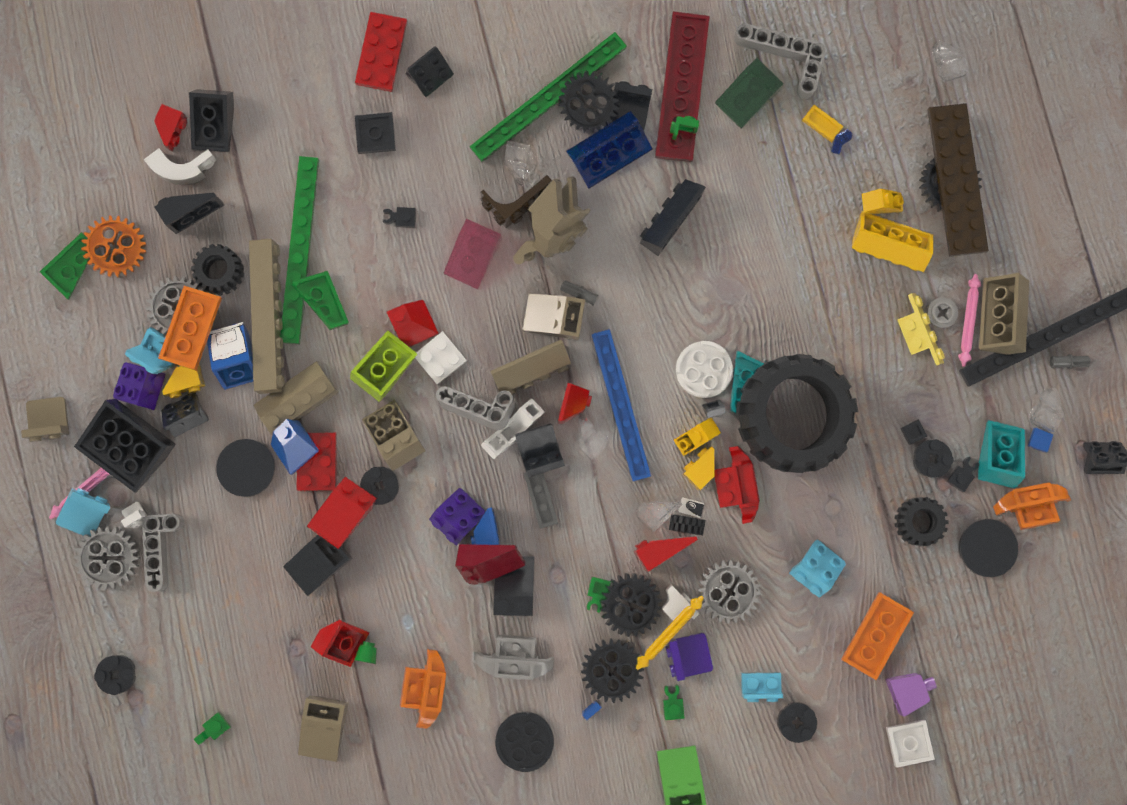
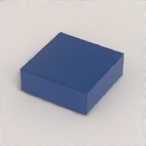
M1033 428L1028 447L1047 453L1054 434Z
M595 700L582 711V716L586 720L591 718L602 708L600 703Z

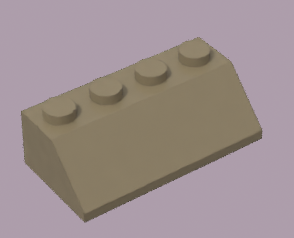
M1020 273L983 279L979 350L1001 354L1026 352L1029 280Z
M561 339L490 372L499 392L506 390L514 395L516 390L521 387L527 389L533 386V382L539 379L542 382L551 378L550 374L558 372L560 374L567 371L571 362Z
M316 361L287 381L284 387H282V392L268 394L254 404V407L267 430L273 435V431L286 419L300 420L339 392Z

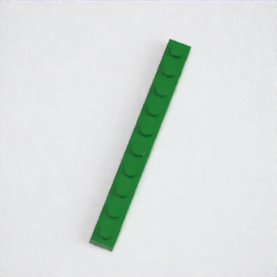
M616 32L611 34L469 146L481 163L561 101L559 96L564 94L561 89L566 87L564 84L566 81L571 82L570 77L572 75L577 78L578 72L584 76L586 70H588L589 75L593 71H599L623 52L627 45Z
M299 156L282 314L283 328L280 333L283 343L300 345L305 300L291 283L292 281L307 277L319 159L317 157Z

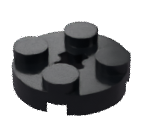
M937 439L924 441L914 450V467L918 473L925 477L936 478L945 475L954 462L950 448ZM930 454L937 456L936 463L928 461Z
M386 467L371 468L363 475L360 482L361 488L377 498L375 505H383L393 501L399 492V482L396 474ZM382 480L385 488L384 490L380 489L377 491L375 483H379Z
M112 655L104 658L98 664L94 680L103 692L117 695L128 691L133 686L136 680V668L128 657ZM119 670L118 675L120 678L113 679L111 672Z
M793 702L785 706L784 709L782 708L779 712L777 726L787 740L802 743L810 740L816 732L817 718L815 712L807 705ZM797 717H800L802 725H799L798 728H795V725L792 724V721L796 720Z

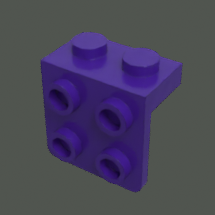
M125 362L120 370L113 398L155 410L166 374L162 372L152 374L146 371L145 367Z
M458 488L434 511L429 520L436 529H439L450 542L457 546L480 522L486 511L463 489Z
M704 633L671 639L668 642V646H665L667 657H671L672 665L669 666L671 676L675 677L677 681L713 670L707 638Z

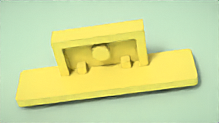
M911 293L908 297L915 313L898 319L910 353L913 355L929 348L935 364H943L945 356L942 349H938L936 344L937 336L934 331H931L929 326V316L923 312L921 307L923 306V301L919 295Z

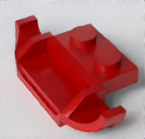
M739 446L729 447L733 462L732 467L714 470L720 508L739 505L742 512V524L751 523L757 514L760 502L754 465L749 456Z

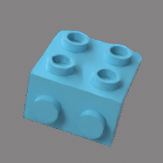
M152 327L147 329L140 345L130 348L125 352L130 361L145 367L146 371L152 374H158L175 366L173 363L158 359L166 336Z
M72 488L56 519V524L80 535L88 534L91 536L90 530H97L104 513L107 514L110 509V505L107 503L108 500L100 496H96V498L90 496L88 491L81 488L77 490Z
M815 540L803 559L791 569L789 574L808 588L811 593L820 598L832 588L846 563L821 541Z

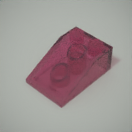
M466 218L443 274L478 290L502 240L501 234Z

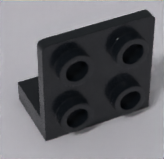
M551 423L515 434L528 477L565 466Z

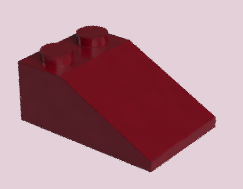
M459 544L455 566L466 583L476 585L478 583H486L525 566V561L516 545Z

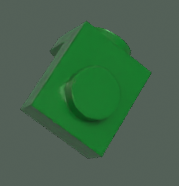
M677 116L676 122H672L670 133L673 134L672 139L676 140L678 130L697 133L700 121L692 116Z

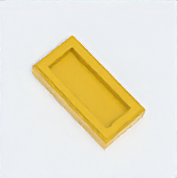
M813 105L802 119L804 123L831 143L844 127L816 105Z

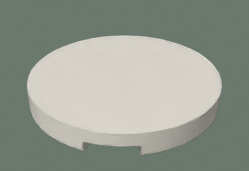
M700 341L686 347L677 359V380L680 386L694 397L711 398L717 396L731 382L733 376L732 361L727 351L714 342Z

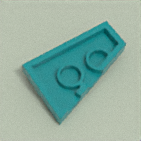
M736 351L730 411L735 414L737 402H740L742 396L741 389L745 382L754 375L756 369L764 365V363L739 351Z

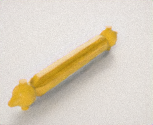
M703 596L691 599L690 606L685 607L646 650L644 656L637 658V670L648 667L649 660L657 656L690 620L695 610L702 608Z

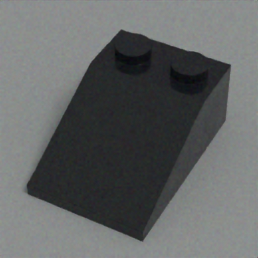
M201 89L189 92L191 149L229 152L234 115L233 92Z
M215 193L165 197L154 207L164 224L175 234H178L225 204Z
M522 556L525 566L495 578L493 615L533 616L534 556Z

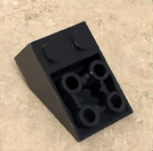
M317 535L283 567L308 597L353 558L343 546L338 549Z

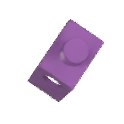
M918 673L885 679L898 714L903 717L930 702L927 691L937 688L933 677L923 680Z

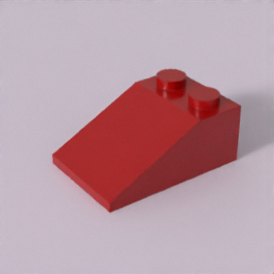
M344 477L308 523L307 527L339 549L372 510L377 498L347 477Z
M696 536L648 542L643 540L635 545L637 549L633 552L645 571L649 572L698 539Z

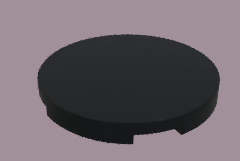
M240 439L227 445L220 453L216 464V473L220 484L231 494L241 497H251L263 492L271 483L275 472V460L270 450L262 443L252 439Z
M993 519L978 520L962 533L959 541V554L964 564L974 574L983 577H997L1008 572L1015 564L1018 556V542L1013 531L1004 523Z
M526 711L514 713L507 717L498 728L495 739L496 751L500 760L513 770L520 772L537 770L548 761L554 747L552 729L548 722L538 714Z

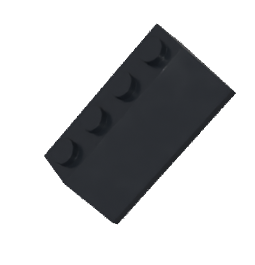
M687 179L682 184L679 182L673 189L675 194L672 198L668 197L664 201L662 212L660 214L657 212L652 218L651 222L653 224L649 229L646 227L641 233L640 237L642 239L640 244L659 256L701 199L706 187Z

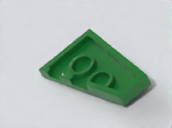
M82 232L40 271L68 300L87 267V262L90 260V258L85 259L83 257L88 252L81 250L82 247L87 246L81 241L88 238Z
M328 271L292 281L291 285L329 330L348 325L349 321Z

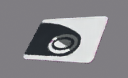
M682 497L678 512L700 518L704 503Z

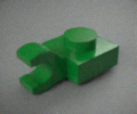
M217 712L202 725L205 731L195 737L194 741L200 745L210 736L213 740H216L231 726L222 714Z

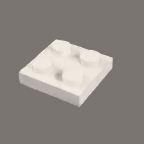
M443 331L416 352L418 355L415 358L437 385L467 362Z
M923 719L886 727L896 768L935 760L926 720Z

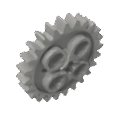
M174 276L172 281L167 277L166 284L159 281L161 287L154 286L153 288L156 292H149V295L153 298L152 300H146V302L151 304V306L146 307V310L151 312L147 317L153 319L151 325H157L156 330H162V334L165 336L176 308L164 303L163 300H169L177 305L184 286L198 290L200 286L197 283L194 284L192 279L187 281L186 277L182 276L181 280H179L177 276ZM177 290V296L171 299V292ZM168 307V314L162 316L163 308Z
M106 526L105 531L103 527H98V533L94 529L90 530L91 536L85 534L84 538L86 541L81 540L78 542L82 547L75 548L79 555L74 556V559H78L79 562L74 566L81 567L77 574L84 573L85 575L82 580L90 579L88 582L89 586L96 583L95 586L98 589L103 584V588L106 590L110 584L111 588L114 589L117 586L116 582L122 586L124 585L123 579L126 581L131 580L128 574H136L132 568L139 567L135 560L140 559V557L135 556V553L140 551V549L133 548L137 542H130L132 535L125 537L126 530L118 533L119 527H115L113 531H111V526ZM96 542L99 543L102 548L99 553H97L94 550V544ZM115 543H119L121 545L122 549L120 553H116L114 551L113 547ZM90 556H124L125 559L107 561V559H90ZM95 562L99 563L101 566L99 572H96L93 569V564ZM115 562L121 566L119 573L113 570Z
M722 560L720 567L714 563V570L708 567L709 574H702L705 581H699V583L703 585V588H698L697 591L702 592L703 595L700 596L704 597L702 607H708L705 613L713 612L711 618L714 619L718 615L719 622H722L723 618H725L726 623L729 624L732 618L734 623H737V617L744 621L745 613L751 616L750 608L757 609L753 603H760L755 598L756 595H761L760 592L756 591L760 584L754 583L758 577H751L753 570L746 572L747 565L740 568L739 561L733 566L732 560L728 561V565ZM724 573H729L731 576V580L727 584L721 580ZM739 577L738 582L731 589L733 595H728L723 605L720 607L719 603L724 599V597L727 594L725 589H730L735 581V578ZM742 583L747 586V591L744 594L738 592V586ZM714 589L720 591V598L717 600H713L711 597V592ZM730 600L736 601L737 607L735 610L730 611L727 604Z

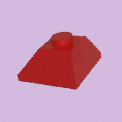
M424 300L406 303L387 311L398 338L408 347H412L439 334Z
M567 383L558 424L562 425L584 412L586 407H590L592 396L589 395L590 390Z
M338 620L320 629L310 647L322 657L351 667L359 646L363 645L369 632Z

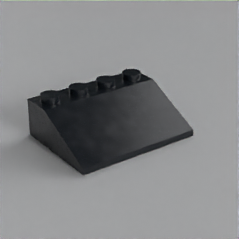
M109 399L104 401L74 447L131 491L137 493L166 460L176 444L117 399Z

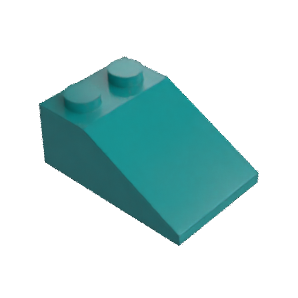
M988 420L979 458L978 480L1016 488L1025 479V429Z

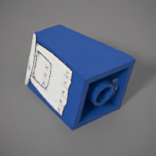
M236 323L210 331L207 345L211 369L223 389L226 390L253 382L252 343L244 323Z

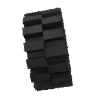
M671 514L669 530L703 536L706 520Z

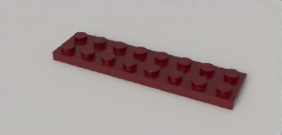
M675 11L672 13L655 158L685 162L693 161L696 133L678 130L677 138L673 140L670 128L672 122H676L677 116H692L698 120L710 16Z

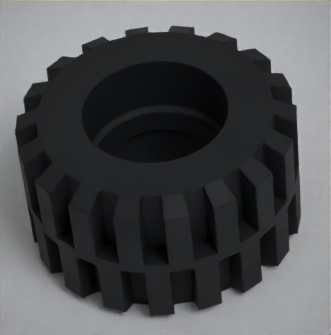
M210 244L209 248H201L203 252H197V259L193 258L192 260L195 264L191 266L195 282L204 290L214 295L215 293L218 295H223V293L229 294L231 289L235 291L237 283H242L240 278L244 277L242 272L244 265L241 264V259L230 248L224 247L221 244H217V246ZM219 260L226 261L227 271L225 275L219 279H211L209 277L211 265Z
M928 497L912 498L902 503V507L897 509L898 515H895L894 518L897 519V523L894 524L895 527H898V535H902L901 539L908 541V544L929 546L936 544L938 539L944 537L943 532L948 530V528H945V525L949 524V520H945V516L948 515L947 512H943L942 509L944 507L938 505V501L931 500ZM918 510L926 512L930 519V526L924 533L917 532L913 527L912 519Z

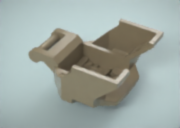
M574 176L567 178L568 182L563 188L559 179H553L528 209L532 213V228L535 239L526 241L513 257L516 264H523L525 261L533 260L535 258V251H538L547 258L561 252L570 251L576 244L574 240L577 237H582L588 230L583 219L591 210L589 208L582 210L578 206L577 181Z

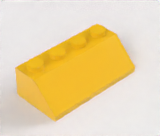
M862 211L853 236L852 249L859 253L873 255L878 259L891 261L896 265L907 266L914 271L924 272L933 255V234Z

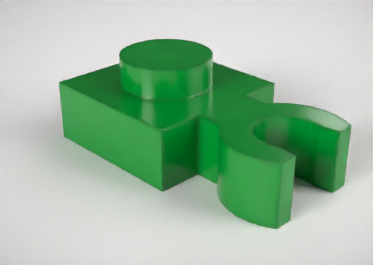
M591 576L587 596L592 597V599L587 603V610H590L592 604H597V612H601L599 608L602 605L599 601L605 599V596L601 593L608 592L605 586H610L611 581Z
M676 684L675 691L670 693L668 686L665 685L664 692L668 699L663 700L664 719H685L683 698H677L679 686Z

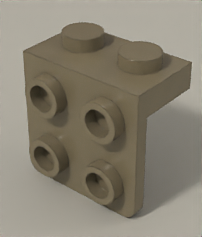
M64 397L32 400L26 403L28 429L21 430L22 438L29 439L30 442L42 441V438L60 439L61 435L69 434L66 399Z

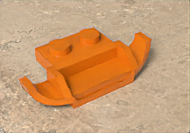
M1048 482L1013 489L1004 495L993 508L996 516L1008 511L1011 513L1015 512L1020 530L1058 523L1060 519L1055 504L1059 501H1071V498L1066 488Z
M427 649V665H425L424 669L405 667L400 707L419 709L418 712L420 714L416 728L427 729L441 712L446 671L437 650Z

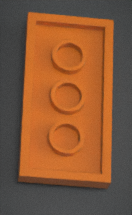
M184 286L158 359L197 371L222 298Z
M878 592L841 660L877 680L914 612Z

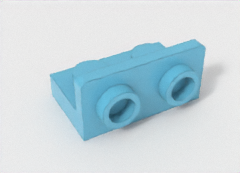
M741 673L742 697L747 699V702H759V699H766L767 702H778V698H783L781 673Z

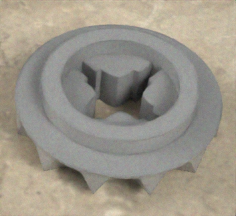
M938 298L928 306L927 315L929 316L930 323H933L936 327L946 328L953 325L957 320L958 309L950 299ZM938 309H948L944 314L946 316L945 318L943 316L937 318L939 314Z

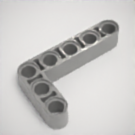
M747 23L740 24L737 27L734 35V41L737 45L804 62L797 94L802 99L812 97L818 85L826 48L823 43ZM744 32L748 37H741L739 33ZM757 37H763L765 42H760ZM780 41L784 46L779 47L775 42ZM794 46H799L802 51H796ZM812 51H817L819 56L813 55ZM807 68L814 69L815 73H809ZM803 86H809L811 91L804 90Z

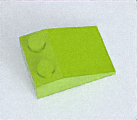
M387 330L351 371L350 379L380 402L418 354Z

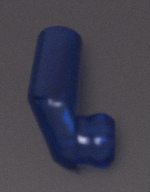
M843 130L835 136L831 149L832 153L840 154L842 145L852 139V132L850 130Z

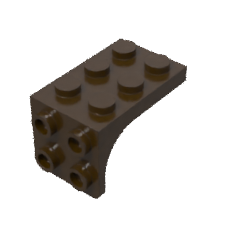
M546 175L519 199L509 204L494 201L485 190H482L480 192L481 204L487 212L491 210L494 215L493 218L499 226L504 225L505 228H508L512 223L514 225L523 218L522 215L525 212H530L528 210L552 180Z

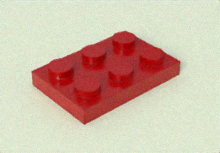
M308 433L319 452L297 470V491H333L336 487L337 433Z

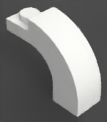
M157 149L144 159L158 176L178 185H188L203 180L206 176L202 171L210 169L214 162L217 161L208 149L186 164L171 162L160 149Z
M531 398L509 419L504 429L497 430L481 446L495 459L516 442L515 434L527 431L545 412Z

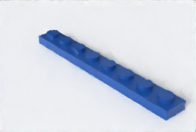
M609 329L591 334L632 482L651 477L611 331Z

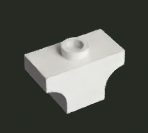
M670 585L665 590L668 598L661 609L674 621L685 607L690 606L691 599L684 592L680 594ZM695 610L691 618L695 619L699 613Z

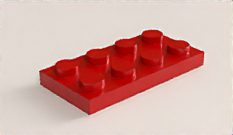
M370 12L355 79L356 85L389 92L393 91L408 22L406 18Z

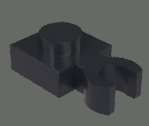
M397 207V212H393L390 209L383 210L384 214L391 215L389 219H383L384 224L389 225L396 222V227L415 228L416 208Z
M966 457L963 460V468L956 466L946 481L962 493L966 491L975 477L971 472L979 467L978 462L973 467L969 466L971 457Z

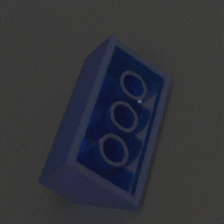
M630 111L566 152L586 186L590 189L650 152L653 148L638 119Z

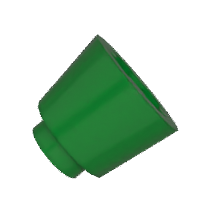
M364 641L363 645L359 646L354 660L376 664L377 648L374 647L375 643Z

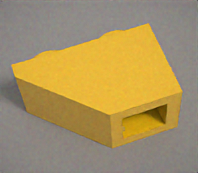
M881 188L862 194L863 210L865 213L883 214L903 211L904 200L900 192Z
M200 364L197 371L183 366L176 367L162 391L163 395L174 399L181 397V393L187 391L189 393L200 391V388L205 386Z
M712 417L674 439V442L682 455L685 456L718 436L721 432Z
M712 446L708 449L704 447L697 454L699 458L695 462L691 460L683 468L685 470L683 475L698 491L714 477V448Z

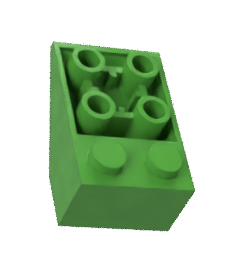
M696 746L657 751L665 805H706Z

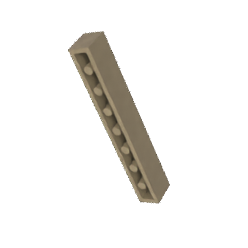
M272 239L249 241L254 391L259 394L282 392V387L285 384L281 368L284 367V360L281 356L283 340L280 337V330H282L283 324L279 311H282V304L279 300L281 284L278 281V274H280L281 269L277 258L280 255V248Z

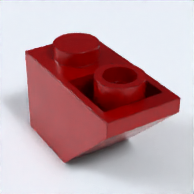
M161 104L154 122L164 146L173 152L174 147H177L179 144L181 131L186 128L187 117L183 112Z

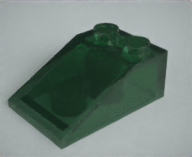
M756 58L716 100L715 104L742 129L780 92L784 83Z

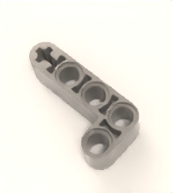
M446 386L439 388L436 392V398L441 408L494 430H502L506 427L516 406L512 394L506 390L500 391L492 404ZM510 400L509 403L502 404L503 401ZM467 403L464 407H459L460 404ZM478 410H484L483 413L476 414ZM497 416H500V417H501L500 420H498V421H493V419H494L495 417H497Z
M179 514L150 515L143 520L145 585L151 592L162 591L168 586L166 532H176L183 528L185 522ZM173 517L177 520V525L174 528L170 526V520ZM153 519L157 521V527L154 530L150 526ZM153 539H157L158 541V547L156 549H154L151 545ZM155 558L159 560L157 568H154L152 565ZM154 581H160V585H154Z

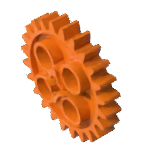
M109 215V221L101 217L102 223L99 224L97 221H94L96 227L88 226L91 232H84L88 239H84L81 242L87 246L82 247L81 250L88 253L83 257L85 259L90 258L87 264L89 266L95 264L93 270L97 271L100 268L101 275L107 271L110 278L113 273L119 278L120 272L127 276L126 270L129 269L131 272H134V265L140 267L137 261H144L140 254L146 253V250L141 248L146 246V242H141L140 240L145 237L144 235H138L141 231L140 228L133 229L135 227L134 222L128 225L127 218L121 222L120 216L113 220L112 216ZM113 230L114 236L112 238H105V231ZM120 231H122V235L119 237V239H118V241H117V246H118L119 248H118V249L114 248V250H113V252H112V254H111V259H110V261H109V262H106V259L108 258V256L110 255V253H111V251H112V249H111V247H110V244H112V245L115 244V242H116V240H117L118 233H119ZM131 238L133 242L130 246L126 247L122 245L123 239ZM99 247L106 248V253L102 256L96 254V250ZM117 255L125 257L121 264L114 262V258Z

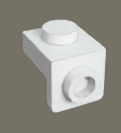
M135 502L122 510L125 518L121 522L124 527L134 529L142 525L144 518L148 515L140 502Z

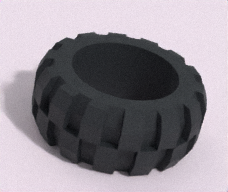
M795 354L769 361L756 369L754 375L747 379L741 389L742 396L740 402H737L736 417H739L740 428L738 430L741 438L750 447V453L760 462L770 465V468L793 473L817 471L825 468L831 461L840 458L848 449L847 442L850 438H854L857 423H854V415L858 412L856 398H852L849 391L852 386L844 374L839 375L835 371L834 365L824 359L812 358L811 355ZM786 379L802 380L813 386L821 395L826 408V423L821 435L813 444L801 450L789 448L778 441L771 432L767 422L766 408L769 397L773 390Z

